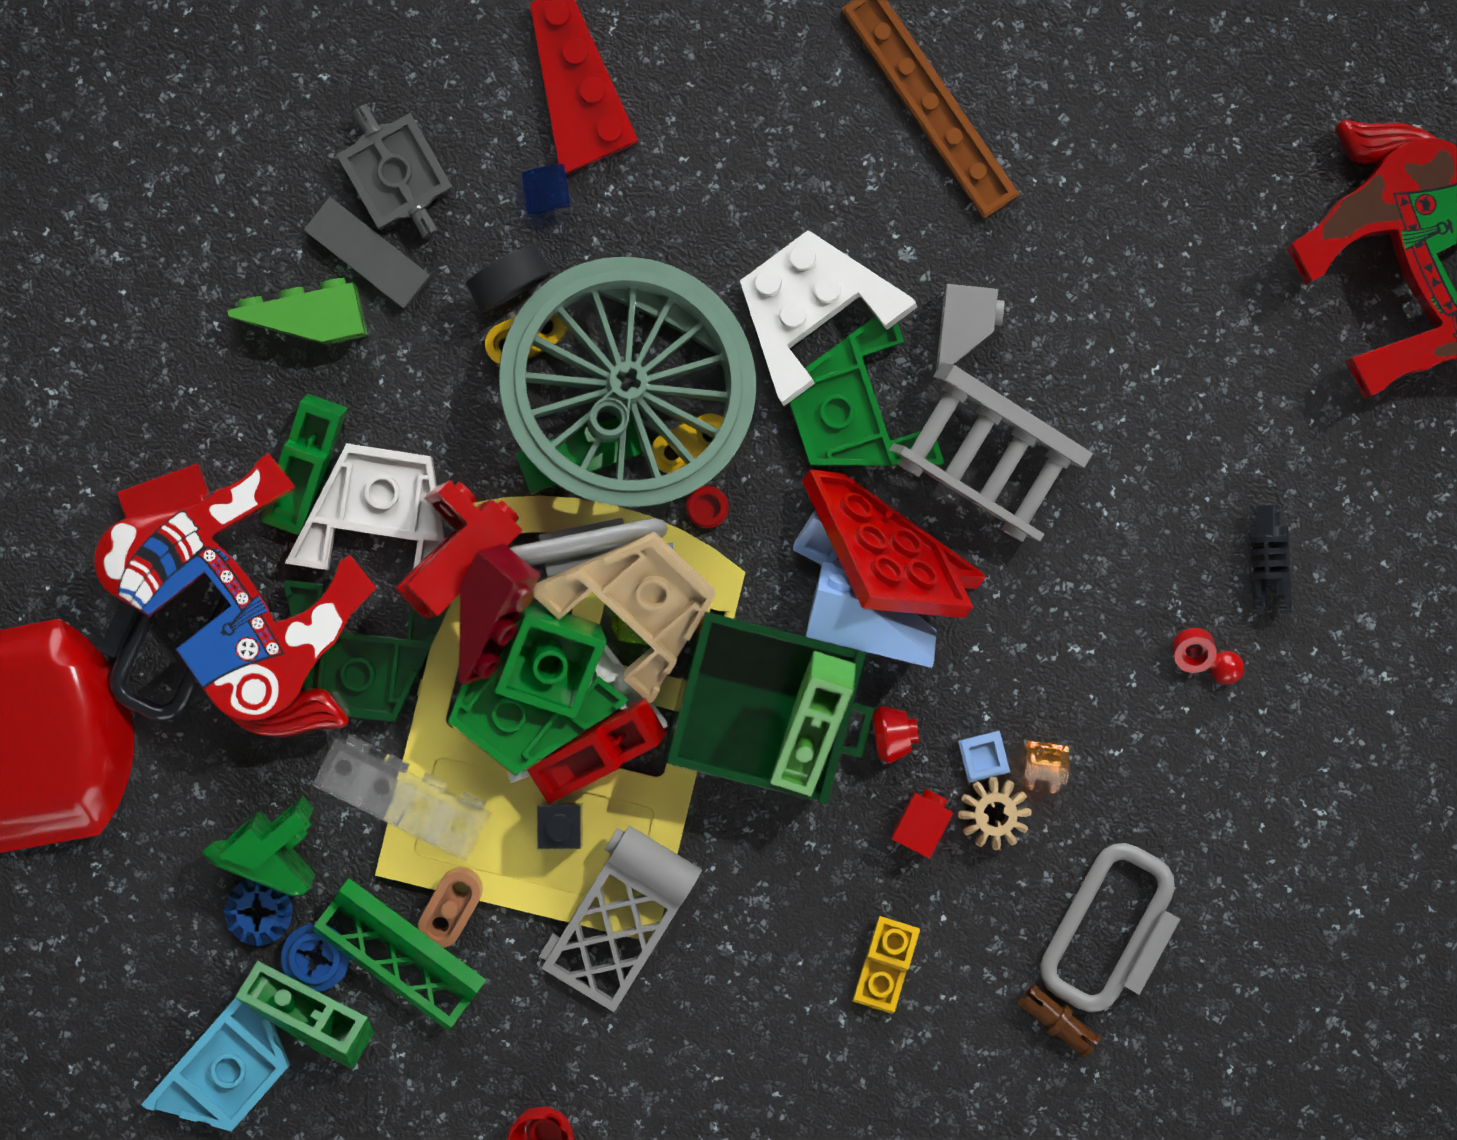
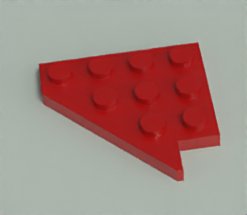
M812 469L808 471L802 483L863 609L965 618L973 605L964 588L977 589L986 578L980 570L844 473Z

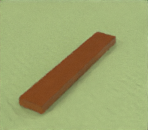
M853 0L842 7V14L983 220L1017 198L1020 194L887 0Z

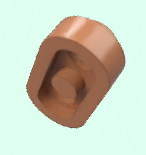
M464 867L449 870L441 879L424 909L418 923V930L443 948L455 943L482 895L483 886L480 877L471 869ZM463 882L468 886L469 891L465 893L458 892L454 884ZM443 917L448 921L449 926L439 927L434 919Z

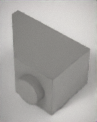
M947 284L945 286L936 371L942 362L956 364L994 332V325L1002 326L1004 300H997L998 289Z

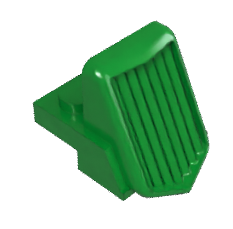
M301 796L272 822L259 810L232 833L227 840L212 842L202 850V854L221 869L286 895L301 896L310 889L315 873L293 847L307 835L306 830L311 826L309 819L314 807L304 796Z

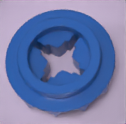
M246 879L235 886L228 894L223 913L228 930L240 942L260 946L276 941L287 931L292 920L293 909L289 895ZM257 893H259V900H261L263 908L276 910V913L262 917L259 930L256 929L253 916L241 913V910L254 906Z
M310 923L296 929L286 939L282 948L281 964L286 976L317 992L332 988L340 982L348 970L349 957L311 929L315 924ZM323 941L322 955L328 958V961L333 962V964L320 963L316 969H313L311 974H308L310 959L298 951H313L316 945Z

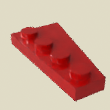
M535 0L531 2L530 7L560 174L563 177L638 143V139L576 1Z

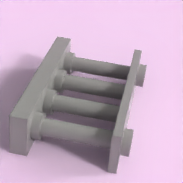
M942 362L933 377L945 384L941 390L944 392V395L912 448L908 449L905 446L893 443L889 451L901 457L897 465L917 477L921 475L922 471L1003 521L1004 525L1001 530L1015 539L1023 542L1027 536L1041 541L1044 533L1029 525L1030 521L1062 468L1067 469L1070 464L1085 468L1093 453L953 364ZM967 398L979 406L976 411L979 416L947 470L943 471L925 458L958 403H964ZM1002 420L1014 428L1011 433L1013 439L982 491L978 493L960 480L994 424L999 425ZM1036 442L1048 450L1045 455L1048 460L1015 515L994 502L1027 447H1033Z

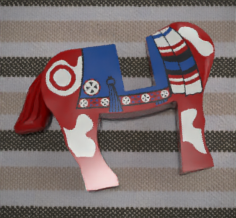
M267 453L258 460L253 469L244 478L235 484L216 490L210 497L196 505L176 511L127 518L112 525L103 534L97 545L95 570L99 581L111 595L138 609L139 612L148 617L154 615L206 574L230 603L231 607L178 647L177 652L213 704L244 729L263 736L289 737L317 729L344 728L349 723V717L330 692L322 688H312L301 692L300 690L305 678L317 660L335 644L352 613L377 589L349 554L339 562L329 588L312 607L292 618L274 622L265 602L248 576L213 541L215 536L295 490L294 484L270 454Z

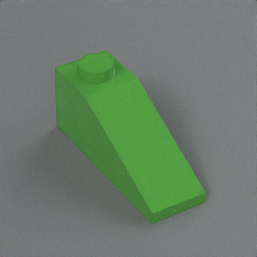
M816 651L813 652L795 701L770 784L812 796L853 692L854 663Z

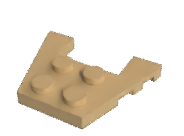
M655 532L536 583L533 589L534 597L559 620L590 592H593L646 641L651 648L623 671V680L643 698H646L649 704L657 697L661 684L667 674L671 673L686 641H689L715 597V589Z

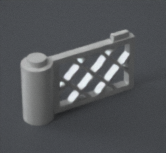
M630 825L625 832L619 828L616 829L604 849L611 854L561 937L552 934L539 957L546 960L542 966L543 970L613 1012L619 1006L702 872L701 868ZM609 874L625 883L629 898L606 903L602 885ZM633 888L643 895L635 897ZM597 895L600 905L589 907ZM653 900L667 908L659 922L642 925L637 903ZM631 905L636 927L613 932L608 910ZM602 912L607 933L584 938L580 923L583 916ZM654 930L649 940L646 941L644 932ZM576 931L578 940L568 942L573 932ZM638 934L642 948L639 956L620 960L615 939ZM609 940L614 962L592 967L586 945ZM580 947L585 969L569 972L555 962L562 951ZM632 966L625 977L623 967ZM616 969L620 987L613 998L597 989L594 974ZM587 976L589 983L579 977Z

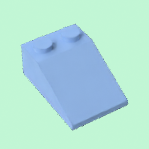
M834 560L832 563L822 562L811 606L806 637L932 668L936 643L935 628L915 613L863 609L840 561Z

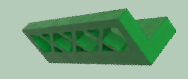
M349 878L311 929L447 1031L452 1028L486 981L485 978ZM339 910L352 919L355 934L339 935L326 924L335 912ZM361 927L368 932L362 933ZM379 939L387 945L389 959L376 961L366 955L364 941ZM350 942H356L357 947L352 945ZM396 953L402 956V958H396ZM412 964L421 970L423 985L408 986L402 982L398 966ZM385 967H390L391 973ZM430 978L433 979V980H434L435 982H437V983H431V982H430ZM448 990L461 1000L450 1016L435 1006L432 991ZM425 992V998L419 993Z

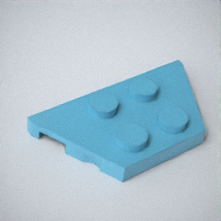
M235 998L141 1105L149 1110L154 1111L156 1109L179 1115V1118L194 1122L201 1121L209 1123L216 1128L232 1131L290 1066L274 1023Z

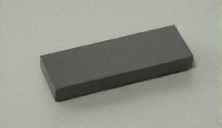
M331 197L327 199L304 229L305 232L404 309L408 307L431 277L426 271Z

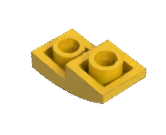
M879 916L853 996V1002L891 1014L895 1012L920 928Z

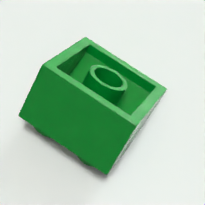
M531 602L522 611L516 623L517 631L513 638L506 643L502 651L494 693L576 719L606 645L601 624L570 614H565L559 620L545 606Z

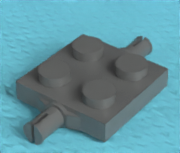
M368 104L360 106L367 122H365L360 111L356 108L352 111V115L364 134L354 145L336 155L379 230L399 219L411 217L422 239L429 237L430 235L422 221H425L432 234L437 232L438 228H436L426 208L434 199L449 192L453 187L411 113L393 123L378 125L368 108Z

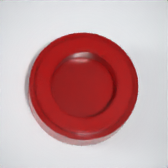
M701 486L689 495L686 510L688 517L695 525L708 529L720 525L725 520L729 505L725 494L720 489L713 486Z

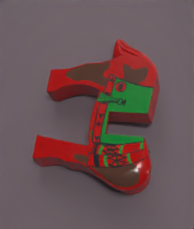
M1343 120L1336 124L1335 132L1349 160L1362 165H1378L1359 188L1336 202L1314 229L1287 246L1286 249L1304 284L1307 285L1322 277L1334 258L1351 242L1367 236L1390 234L1404 278L1418 304L1434 325V328L1430 331L1345 360L1365 399L1384 390L1392 381L1404 374L1422 372L1438 363L1457 360V291L1454 289L1437 256V253L1457 243V146L1449 141L1438 139L1421 128L1404 123L1368 124Z

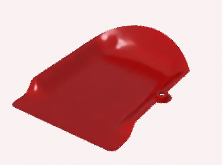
M61 619L0 630V853L100 835L117 809L130 776L134 755V728L131 710L118 703L111 693L109 678L112 667L102 653L80 632Z

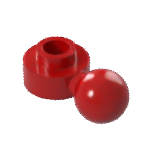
M1186 629L1180 632L1172 643L1175 662L1185 672L1199 673L1210 668L1213 678L1225 685L1234 684L1243 676L1244 662L1242 658L1232 651L1217 653L1213 637L1204 629ZM1199 644L1196 648H1187L1190 645Z

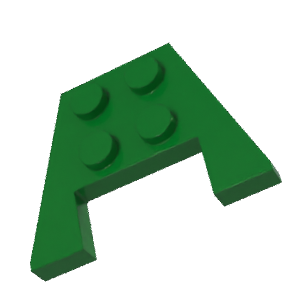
M875 316L805 368L815 384L789 402L810 466H899L897 463L901 457L889 451L892 444L895 443L911 449L921 431L894 440L889 439L862 358L903 344L904 340L898 322L886 330ZM937 440L925 458L935 466L944 464Z
M497 669L487 679H479L464 685L462 684L448 724L517 777L623 708L629 699L598 676L587 689L576 719L494 693Z

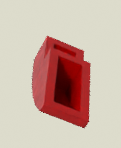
M644 698L599 722L527 769L547 803L550 804L618 770L623 763L658 746L667 735V732L647 699Z

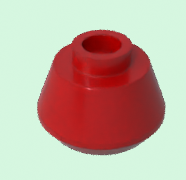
M880 706L874 711L873 728L879 759L887 764H891L912 752L911 744L919 743L916 718L908 719L906 711L886 706Z

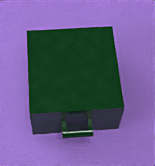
M705 612L694 631L662 759L670 765L828 804L840 753L862 758L875 708L853 703L866 653ZM816 651L854 663L855 675L853 692L813 794L808 796L770 784V780L801 683L813 652ZM851 710L863 714L855 747L843 745Z

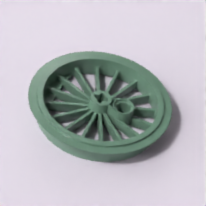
M611 257L589 261L558 274L540 287L528 299L517 314L507 334L500 361L499 386L503 410L512 434L526 456L543 474L564 489L585 499L613 506L642 507L662 504L683 497L709 482L728 464L739 449L750 426L756 398V373L752 352L743 329L728 306L709 287L692 275L662 262L636 257ZM599 295L628 306L624 362L621 361ZM585 297L591 298L612 363L566 312L565 307ZM636 309L657 319L636 361L633 362L631 357ZM557 316L603 369L539 337L538 334L553 317ZM662 323L684 334L645 367L641 366ZM691 339L717 355L647 376ZM535 346L597 379L526 372L530 348ZM721 365L725 377L726 392L652 384ZM626 378L633 380L632 387L628 392L620 389L621 383ZM526 383L596 389L598 391L531 410ZM653 395L724 402L725 410L720 428H715ZM598 401L591 411L551 443L535 420L536 418ZM649 406L712 437L713 441L697 458H694ZM639 411L686 464L684 467L672 473L660 475ZM602 412H609L610 415L618 418L619 427L614 430H605L599 426L596 416ZM629 413L652 479L623 480L626 428L629 422ZM587 424L588 430L595 440L581 467L564 457L557 448ZM618 440L615 479L587 471L600 443H611Z

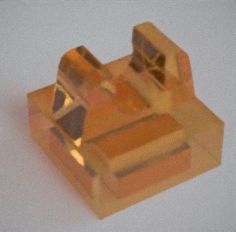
M1026 741L1024 751L1026 788L1034 790L1036 780L1050 781V793H1057L1062 783L1067 784L1069 746Z

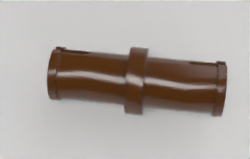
M1035 984L1030 985L1025 990L1024 994L1027 996L1025 998L1021 996L1017 1005L1046 1026V1033L1051 1037L1055 1035L1060 1037L1080 1053V1056L1083 1058L1087 1057L1094 1050L1090 1045L1092 1043L1097 1045L1100 1036L1072 1016V1009L1067 1005L1061 1007L1038 989V986Z

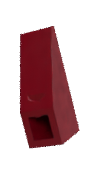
M505 544L477 551L460 585L459 682L463 685L479 679H487L498 669L500 665L499 657L506 643L515 635L517 631L516 623L522 611L533 600L535 594L533 589L541 575Z

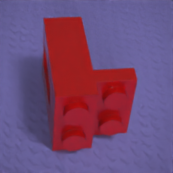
M450 480L436 486L424 498L454 528L394 588L424 619L438 616L460 594V585L477 551L500 544L508 546L523 531L516 523L519 520L518 515L505 502L500 501L497 504L491 499L475 506L474 503L477 499L474 494L462 483L458 482L454 485Z

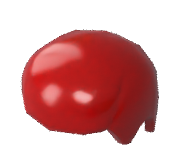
M544 1106L528 1108L515 1118L506 1140H575V1136L570 1122L564 1114L554 1108Z

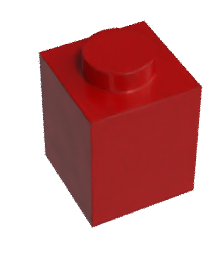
M926 788L922 796L913 791L890 835L891 839L931 858L953 815L951 810L945 808L948 800Z

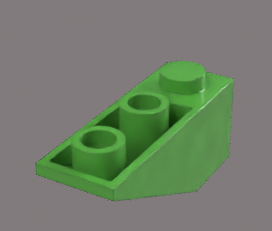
M345 278L321 282V290L307 293L304 292L303 287L286 289L278 292L280 299L263 302L262 296L237 301L238 308L227 310L228 316L236 321L324 345L368 336L358 287L353 282L346 284Z

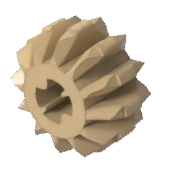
M990 777L988 781L989 792H985L983 786L976 781L972 786L979 797L975 800L967 794L962 795L961 800L973 807L972 810L959 811L958 817L960 819L974 820L963 828L965 835L973 834L978 829H981L975 840L977 846L982 847L988 836L991 835L992 848L999 850L1001 847V835H1004L1010 845L1017 843L1015 836L1010 832L1013 827L1020 832H1027L1028 827L1018 822L1017 817L1030 816L1031 809L1026 807L1016 808L1017 804L1027 798L1023 791L1009 798L1014 788V782L1007 780L1001 792H998L997 778ZM994 802L1002 803L1000 810L1005 814L1002 822L995 819V825L987 824L989 816L984 813L985 808L988 804L995 807Z

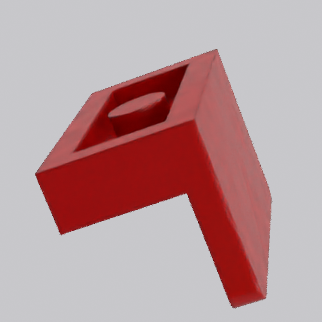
M200 464L188 466L117 492L126 519L185 509L211 496Z

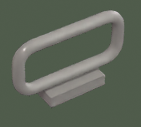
M623 518L541 534L539 535V542L520 545L510 549L530 566L545 563L547 577L549 578L650 533L655 532L662 538L668 530L666 523L661 519H648L624 524Z
M1127 843L1113 844L1102 850L1091 866L1043 955L1040 972L1046 989L1063 1001L1087 1012H1098L1112 1006L1121 994L1124 986L1140 995L1181 920L1179 917L1165 911L1172 899L1175 884L1171 870L1163 861L1139 847ZM1118 860H1126L1151 873L1157 880V891L1104 989L1096 995H1089L1060 979L1057 974L1058 963L1110 867Z

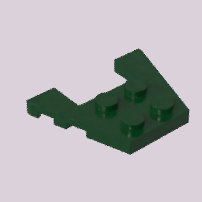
M285 580L284 590L288 598L290 618L312 607L324 595L325 584ZM451 603L438 616L426 619L410 605L406 639L342 631L335 644L317 660L304 680L305 690L322 688L330 692L349 717L397 721Z

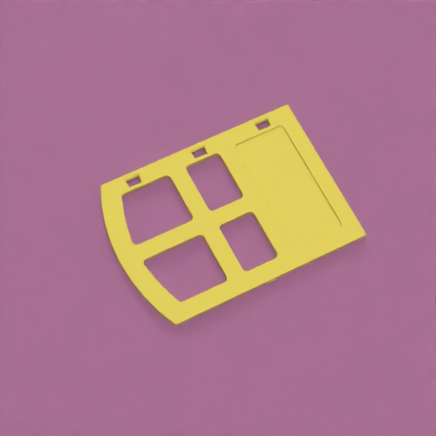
M524 496L493 499L497 504L500 501L505 502L515 511L519 517L516 523L523 530L521 533H550L623 518L624 524L656 519L620 506L607 505L580 498ZM486 501L475 502L474 505L477 506ZM666 523L668 531L662 539L666 543H673L674 551L715 589V597L706 612L710 613V609L725 611L724 617L734 619L745 571L713 547L689 533ZM590 592L573 607L571 615L600 624L605 603L593 592ZM459 594L451 602V606L429 650L423 679L420 680L417 692L418 700L375 876L436 890L441 879L449 870L464 867L474 871L481 879L483 891L479 901L570 922L611 854L604 849L617 828L625 832L630 825L678 854L697 771L667 763L665 771L661 776H652L618 768V770L552 802L583 803V846L581 849H537V806L540 803H547L532 777L529 776L511 783L508 770L447 723V714L459 669ZM666 676L659 688L657 697L652 703L655 706L674 711L682 679ZM609 874L602 885L606 903L629 898L625 883ZM463 882L454 884L458 892L465 893L469 891L468 886ZM633 888L635 897L643 895ZM597 895L589 907L600 905ZM653 900L637 903L642 925L659 922L662 919L665 908ZM631 905L608 910L613 932L636 927ZM602 912L584 915L580 921L581 926L606 931ZM654 930L644 932L646 941L649 940ZM638 934L627 936L639 939Z

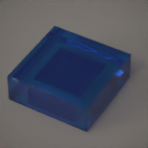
M553 164L521 172L528 214H540L570 207L564 164Z

